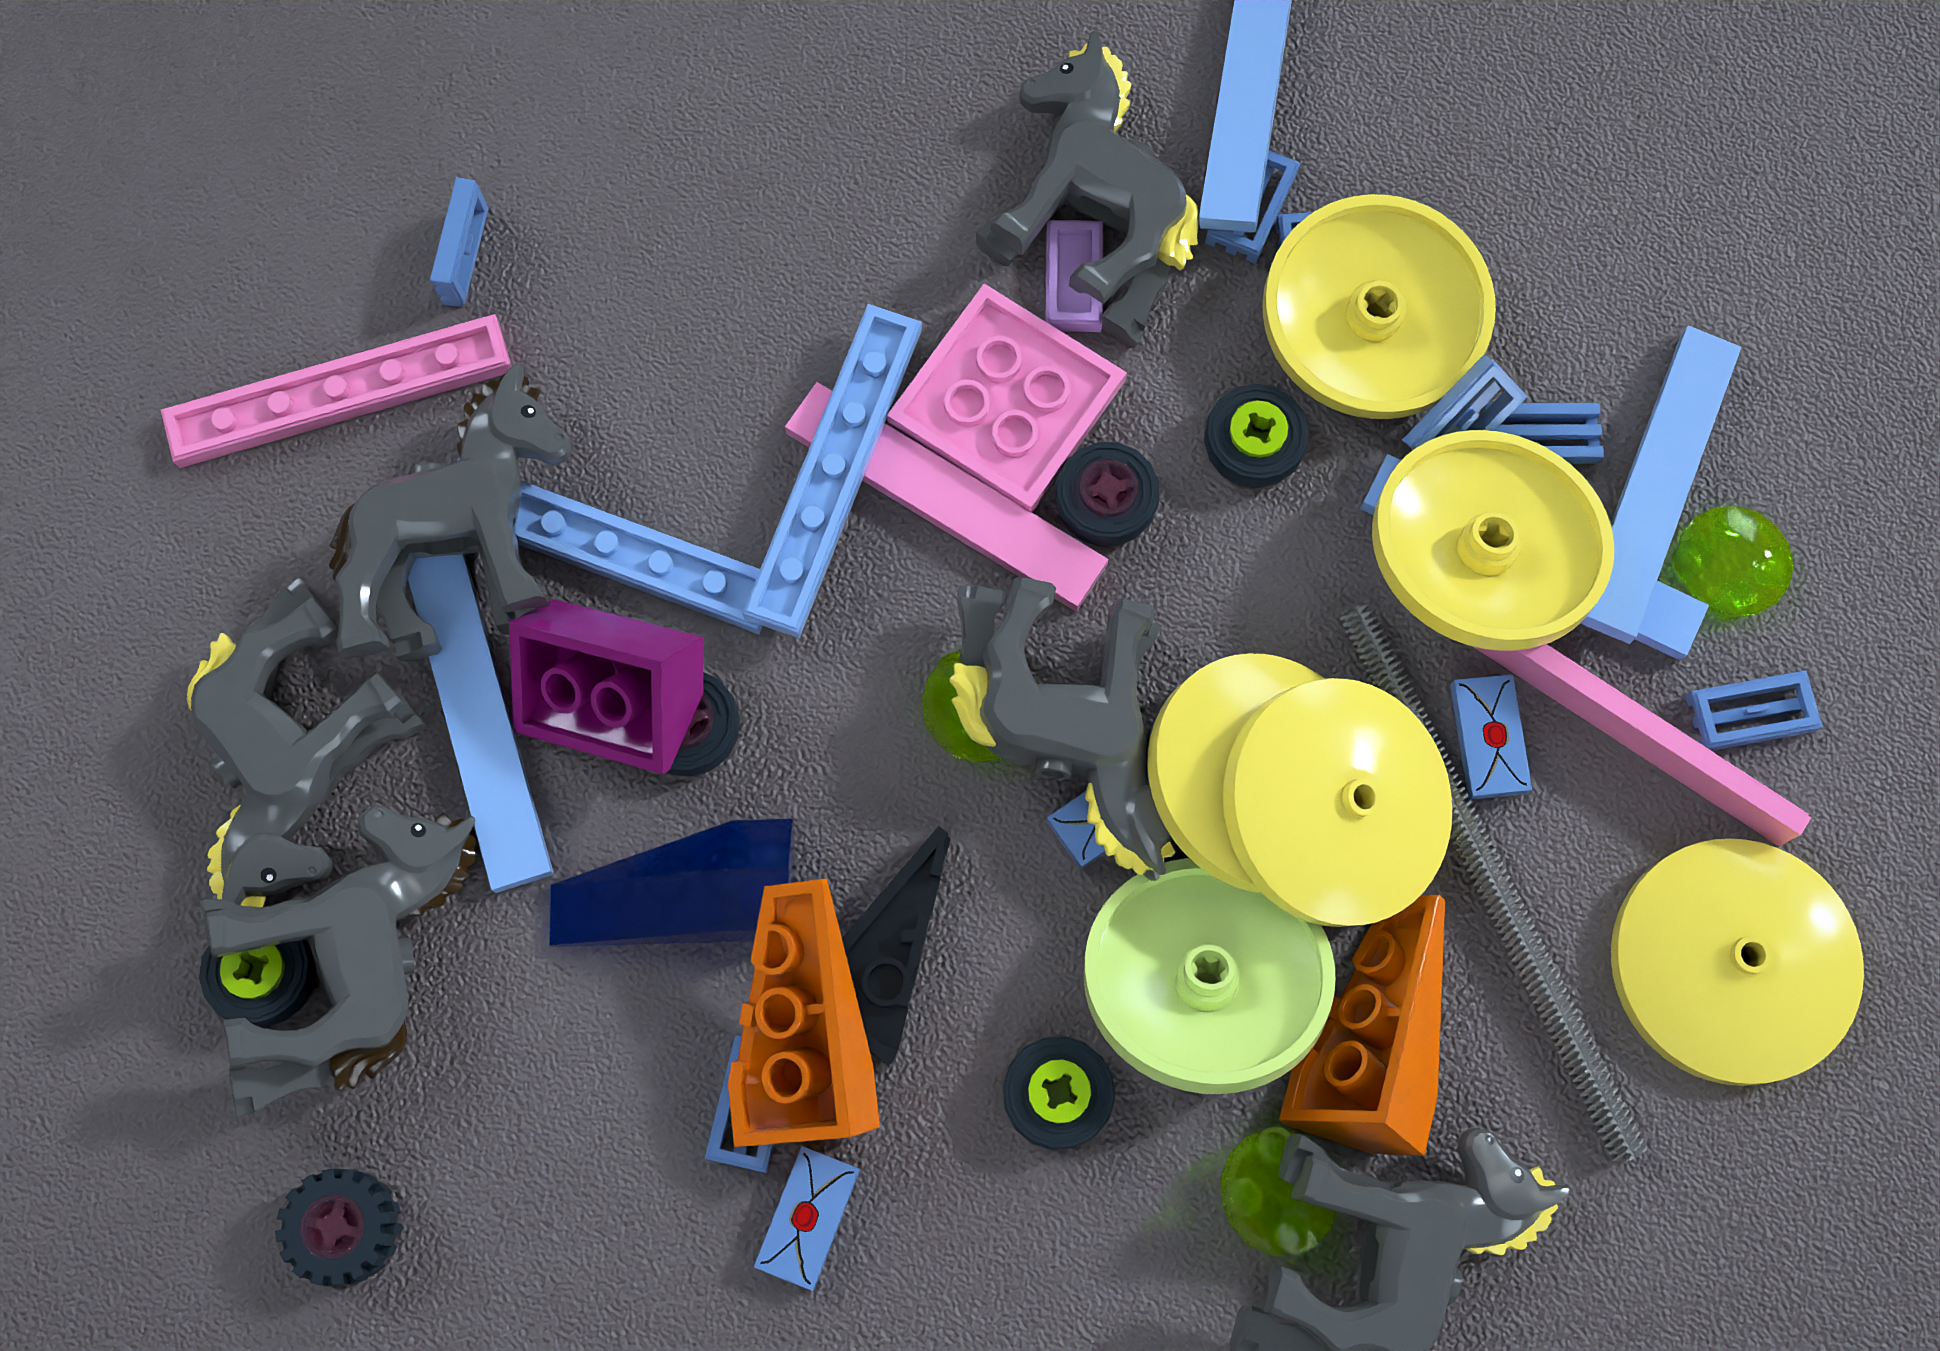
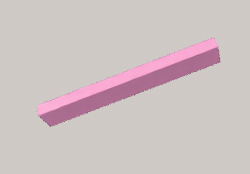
M493 314L161 410L172 460L179 468H183L506 374L512 365L500 323L496 315Z
M816 382L786 424V434L810 448L832 390ZM886 423L884 424L862 481L1018 577L1052 583L1056 587L1054 599L1075 612L1078 611L1107 567L1109 559Z
M1545 644L1515 651H1498L1474 647L1777 846H1781L1800 836L1811 820L1808 813L1549 645Z

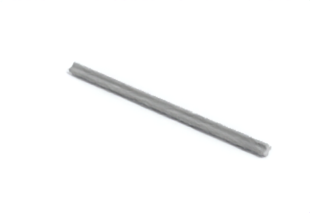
M1371 603L1350 607L1342 612L1343 616L1339 619L1345 622L1343 624L1344 628H1349L1346 631L1347 634L1352 635L1349 639L1356 641L1352 645L1358 648L1356 653L1362 654L1359 657L1360 660L1365 661L1362 665L1369 667L1365 671L1372 673L1369 676V679L1375 680L1372 685L1378 686L1379 689L1398 699L1411 710L1426 728L1431 721L1423 722V719L1428 715L1427 713L1419 714L1424 709V707L1416 708L1421 701H1412L1418 695L1417 693L1409 695L1414 690V687L1406 689V686L1411 681L1403 683L1402 680L1408 675H1399L1404 668L1396 669L1401 662L1393 663L1397 654L1390 656L1389 654L1394 648L1386 649L1391 642H1382L1388 636H1379L1384 631V628L1376 630L1381 622L1373 624V621L1378 616L1370 618L1369 615L1374 612V609L1367 611L1366 608ZM1428 728L1427 731L1430 733L1435 728ZM1437 733L1431 735L1432 739L1438 736ZM1441 740L1435 741L1436 745L1441 743ZM1444 746L1438 748L1439 752L1445 749ZM1447 753L1441 755L1442 759L1448 756ZM1451 760L1444 762L1445 768L1451 763ZM1446 768L1452 797L1451 832L1453 834L1450 835V839H1456L1453 845L1459 846L1456 851L1463 853L1459 857L1460 859H1466L1463 865L1470 867L1466 871L1467 873H1473L1470 879L1476 880L1473 884L1475 887H1480L1477 890V893H1483L1480 899L1487 900L1483 905L1484 907H1490L1487 911L1488 914H1494L1490 919L1491 921H1497L1494 925L1495 928H1501L1497 932L1499 935H1504L1501 941H1509L1505 948H1512L1508 952L1510 956L1516 955L1512 962H1519L1515 968L1518 970L1523 969L1519 976H1527L1522 982L1525 984L1530 983L1526 990H1534L1529 996L1532 998L1537 997L1533 1004H1541L1536 1010L1538 1012L1545 1011L1540 1018H1548L1543 1023L1545 1026L1552 1025L1547 1032H1556L1550 1038L1551 1040L1559 1039L1554 1044L1555 1047L1563 1046L1558 1051V1054L1566 1053L1561 1060H1570L1565 1065V1068L1574 1067L1569 1072V1075H1578L1572 1081L1573 1083L1581 1082L1576 1087L1577 1090L1585 1089L1579 1095L1580 1097L1588 1096L1583 1101L1584 1104L1592 1103L1587 1108V1111H1596L1590 1117L1591 1119L1599 1118L1594 1123L1595 1126L1603 1125L1598 1130V1133H1607L1601 1139H1610V1142L1605 1145L1606 1148L1614 1147L1612 1151L1608 1152L1609 1155H1618L1612 1161H1621V1164L1627 1163L1642 1155L1648 1147L1647 1145L1641 1146L1644 1139L1637 1138L1640 1135V1131H1634L1636 1128L1635 1123L1630 1124L1633 1119L1632 1116L1626 1117L1629 1110L1622 1109L1625 1106V1102H1619L1622 1097L1621 1094L1615 1095L1618 1088L1611 1087L1614 1084V1080H1607L1611 1074L1603 1073L1607 1067L1606 1065H1600L1603 1062L1602 1058H1596L1600 1054L1599 1051H1592L1596 1045L1589 1044L1592 1041V1037H1585L1589 1032L1588 1029L1581 1030L1585 1023H1577L1581 1019V1015L1573 1016L1577 1013V1008L1569 1009L1574 1005V1002H1566L1570 998V994L1562 995L1567 988H1558L1563 984V980L1555 981L1560 974H1551L1556 969V966L1548 967L1553 960H1544L1549 955L1548 952L1540 953L1545 949V945L1537 946L1542 939H1533L1538 934V931L1530 932L1535 925H1526L1531 920V917L1523 918L1528 911H1519L1524 906V903L1516 904L1521 899L1520 896L1512 897L1517 890H1508L1514 884L1513 882L1505 884L1510 876H1501L1507 870L1506 868L1498 870L1503 865V862H1494L1500 856H1491L1496 851V848L1488 849L1492 845V841L1484 842L1489 835H1480L1486 829L1485 827L1477 829L1482 824V821L1474 822L1479 815H1470L1475 810V807L1467 809V806L1472 801H1463L1469 795L1468 793L1460 795L1465 790V787L1457 789L1461 780L1454 782L1453 779L1458 774L1450 775V772L1455 768Z

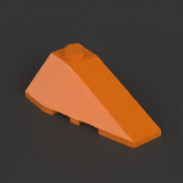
M817 879L764 886L751 955V963L755 968L748 1003H742L739 1024L744 1026L738 1059L731 1062L728 1078L734 1147L848 1138L880 1128L873 1062L828 880Z
M1421 895L1401 912L1371 924L1352 958L1356 969L1340 998L1333 997L1331 1010L1320 1037L1306 1057L1291 1071L1279 1121L1284 1125L1370 1154L1425 1156L1438 1098L1445 900L1440 895Z

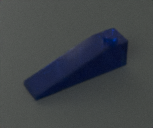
M793 819L732 820L551 884L549 945L551 947L754 941L764 886L794 883Z

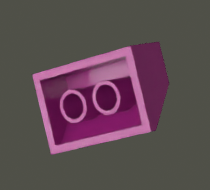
M555 599L549 601L551 606L540 609L535 608L509 622L513 726L515 733L660 774H664L671 769L703 695L702 636Z

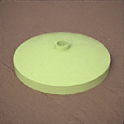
M1190 858L1165 862L1166 873L1164 875L1159 874L1157 881H1151L1144 875L1138 874L1129 879L1111 895L1097 914L1087 940L1084 960V987L1088 1006L1098 1029L1114 1051L1136 1070L1155 1081L1180 1090L1201 1094H1228L1251 1090L1276 1080L1302 1061L1314 1047L1324 1029L1335 992V963L1330 943L1322 925L1306 922L1292 916L1271 902L1263 893L1239 889L1218 880L1196 865Z

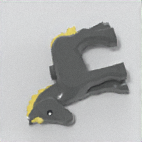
M1092 31L1088 43L1083 46L1081 51H1069V58L1063 60L1044 74L1028 78L1021 85L1019 94L1021 106L1031 113H1052L1061 115L1056 123L1049 140L1042 171L1035 178L1033 186L1028 190L1024 200L1016 208L1000 212L995 219L976 231V244L980 251L1003 266H1009L1018 253L1020 255L1024 254L1047 221L1065 204L1094 221H1103L1104 225L1126 233L1127 236L1124 242L1111 254L1093 263H1082L1070 276L1069 287L1078 293L1088 294L1104 304L1109 297L1112 298L1116 291L1127 280L1133 277L1125 296L1121 300L1112 303L1101 316L1102 328L1105 333L1128 348H1135L1143 336L1154 302L1166 289L1170 276L1168 265L1175 266L1181 271L1184 269L1186 261L1193 258L1190 245L1196 246L1198 244L1199 211L1192 198L1186 195L1183 183L1177 174L1165 164L1155 159L1153 152L1147 145L1136 139L1126 141L1115 134L1123 123L1122 116L1130 106V102L1126 98L1131 90V83L1127 81V71H1122V61L1116 55H1111L1108 47H1102L1099 35L1096 31Z
M1024 577L1015 578L1011 582L1001 625L994 634V618L1004 605L1005 592L980 585H960L957 593V604L961 621L962 647L958 663L953 665L954 675L951 676L950 682L958 694L951 701L956 708L964 730L972 740L985 745L997 757L1018 764L1034 766L1035 773L1041 777L1053 780H1067L1071 778V774L1087 779L1088 786L1085 794V800L1089 802L1087 822L1095 825V841L1097 845H1103L1107 856L1114 855L1119 866L1126 869L1132 868L1138 875H1144L1151 881H1157L1159 874L1164 875L1166 873L1164 857H1172L1175 851L1170 842L1171 835L1165 828L1156 809L1150 784H1147V743L1136 696L1139 663L1146 651L1154 645L1162 627L1160 624L1153 623L1155 608L1152 605L1128 599H1118L1110 606L1100 687L1073 684H1036L1026 662L1024 653L1025 641L1033 623L1039 617L1048 613L1051 608L1056 587L1050 582Z
M300 578L296 579L288 588L282 587L263 616L244 630L237 645L224 633L219 635L217 641H212L210 643L211 654L209 661H200L198 671L192 678L187 690V702L192 712L194 724L204 739L218 754L211 761V764L233 788L236 789L243 784L246 789L244 801L230 813L231 819L218 828L216 835L219 840L208 851V858L211 861L207 871L213 874L209 880V886L213 894H217V899L230 900L237 905L254 908L263 907L265 899L268 897L279 895L299 885L322 882L330 875L333 869V860L323 848L298 845L290 841V839L308 822L315 809L337 788L345 774L358 767L377 747L394 739L408 738L428 728V725L399 693L396 694L377 671L309 731L271 701L279 662L300 649L316 644L331 645L338 638L339 626L327 614L329 612L328 609Z
M1481 1128L1465 1130L1461 1134L1457 1146L1464 1166L1466 1185L1441 1181L1382 1182L1371 1176L1354 1174L1339 1167L1327 1156L1322 1147L1303 1134H1292L1286 1141L1278 1170L1280 1179L1294 1184L1290 1198L1367 1221L1359 1258L1356 1299L1340 1307L1324 1304L1306 1289L1299 1273L1272 1262L1268 1274L1269 1284L1264 1307L1260 1309L1254 1306H1242L1238 1310L1229 1342L1230 1350L1429 1351L1438 1338L1447 1306L1453 1304L1459 1295L1462 1274L1457 1266L1463 1249L1479 1255L1483 1251L1494 1255H1504L1506 1249H1525L1527 1242L1537 1240L1536 1232H1543L1548 1228L1552 1220L1550 1215L1558 1209L1557 1204L1568 1196L1570 1189L1565 1185H1555L1554 1181L1544 1180L1539 1166L1528 1169L1502 1147L1493 1133ZM1270 1314L1289 1319L1295 1323H1279Z

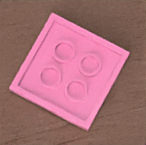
M983 284L889 411L887 423L923 447L1030 512H1033L1060 474L1065 462L1073 456L1126 380L1127 372L988 285Z

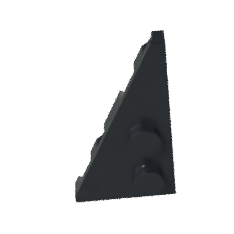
M940 826L937 827L842 938L870 1053L889 1069L896 1062L951 840L948 837V833Z

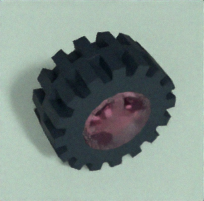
M333 1168L322 1170V1173L317 1175L311 1174L301 1180L303 1183L301 1187L291 1189L285 1197L289 1200L287 1207L279 1209L277 1220H282L281 1230L275 1231L276 1242H282L284 1250L279 1253L284 1263H290L294 1267L292 1272L299 1278L308 1279L310 1283L321 1286L357 1284L367 1280V1277L371 1274H376L386 1266L383 1263L386 1258L394 1255L398 1247L394 1244L396 1235H401L402 1224L397 1223V1214L401 1213L398 1202L393 1201L390 1196L393 1192L386 1184L377 1181L376 1177L353 1169ZM346 1214V1217L348 1218L350 1225L347 1224V1220L343 1217V1215Z

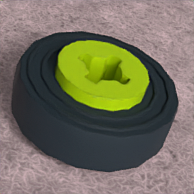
M1250 384L1233 389L1217 401L1207 418L1204 443L1209 461L1221 476L1238 486L1263 488L1276 485L1295 472L1307 451L1309 428L1304 411L1292 396L1274 386ZM1252 425L1262 430L1266 429L1267 432L1260 433L1259 431H1254Z
M306 939L212 958L211 947L208 946L202 956L199 980L205 1000L218 1016L226 1020L246 1018L253 1025L267 1028L288 1020L304 1006L314 988L316 964L311 946ZM251 963L253 966L251 975L249 978L245 979L244 977L248 975V970L250 968Z
M1066 1036L1042 1038L1023 1048L1009 1065L1003 1084L1004 1109L1014 1129L1031 1144L1052 1151L1075 1149L1094 1139L1109 1121L1115 1101L1113 1076L1103 1057L1085 1042Z

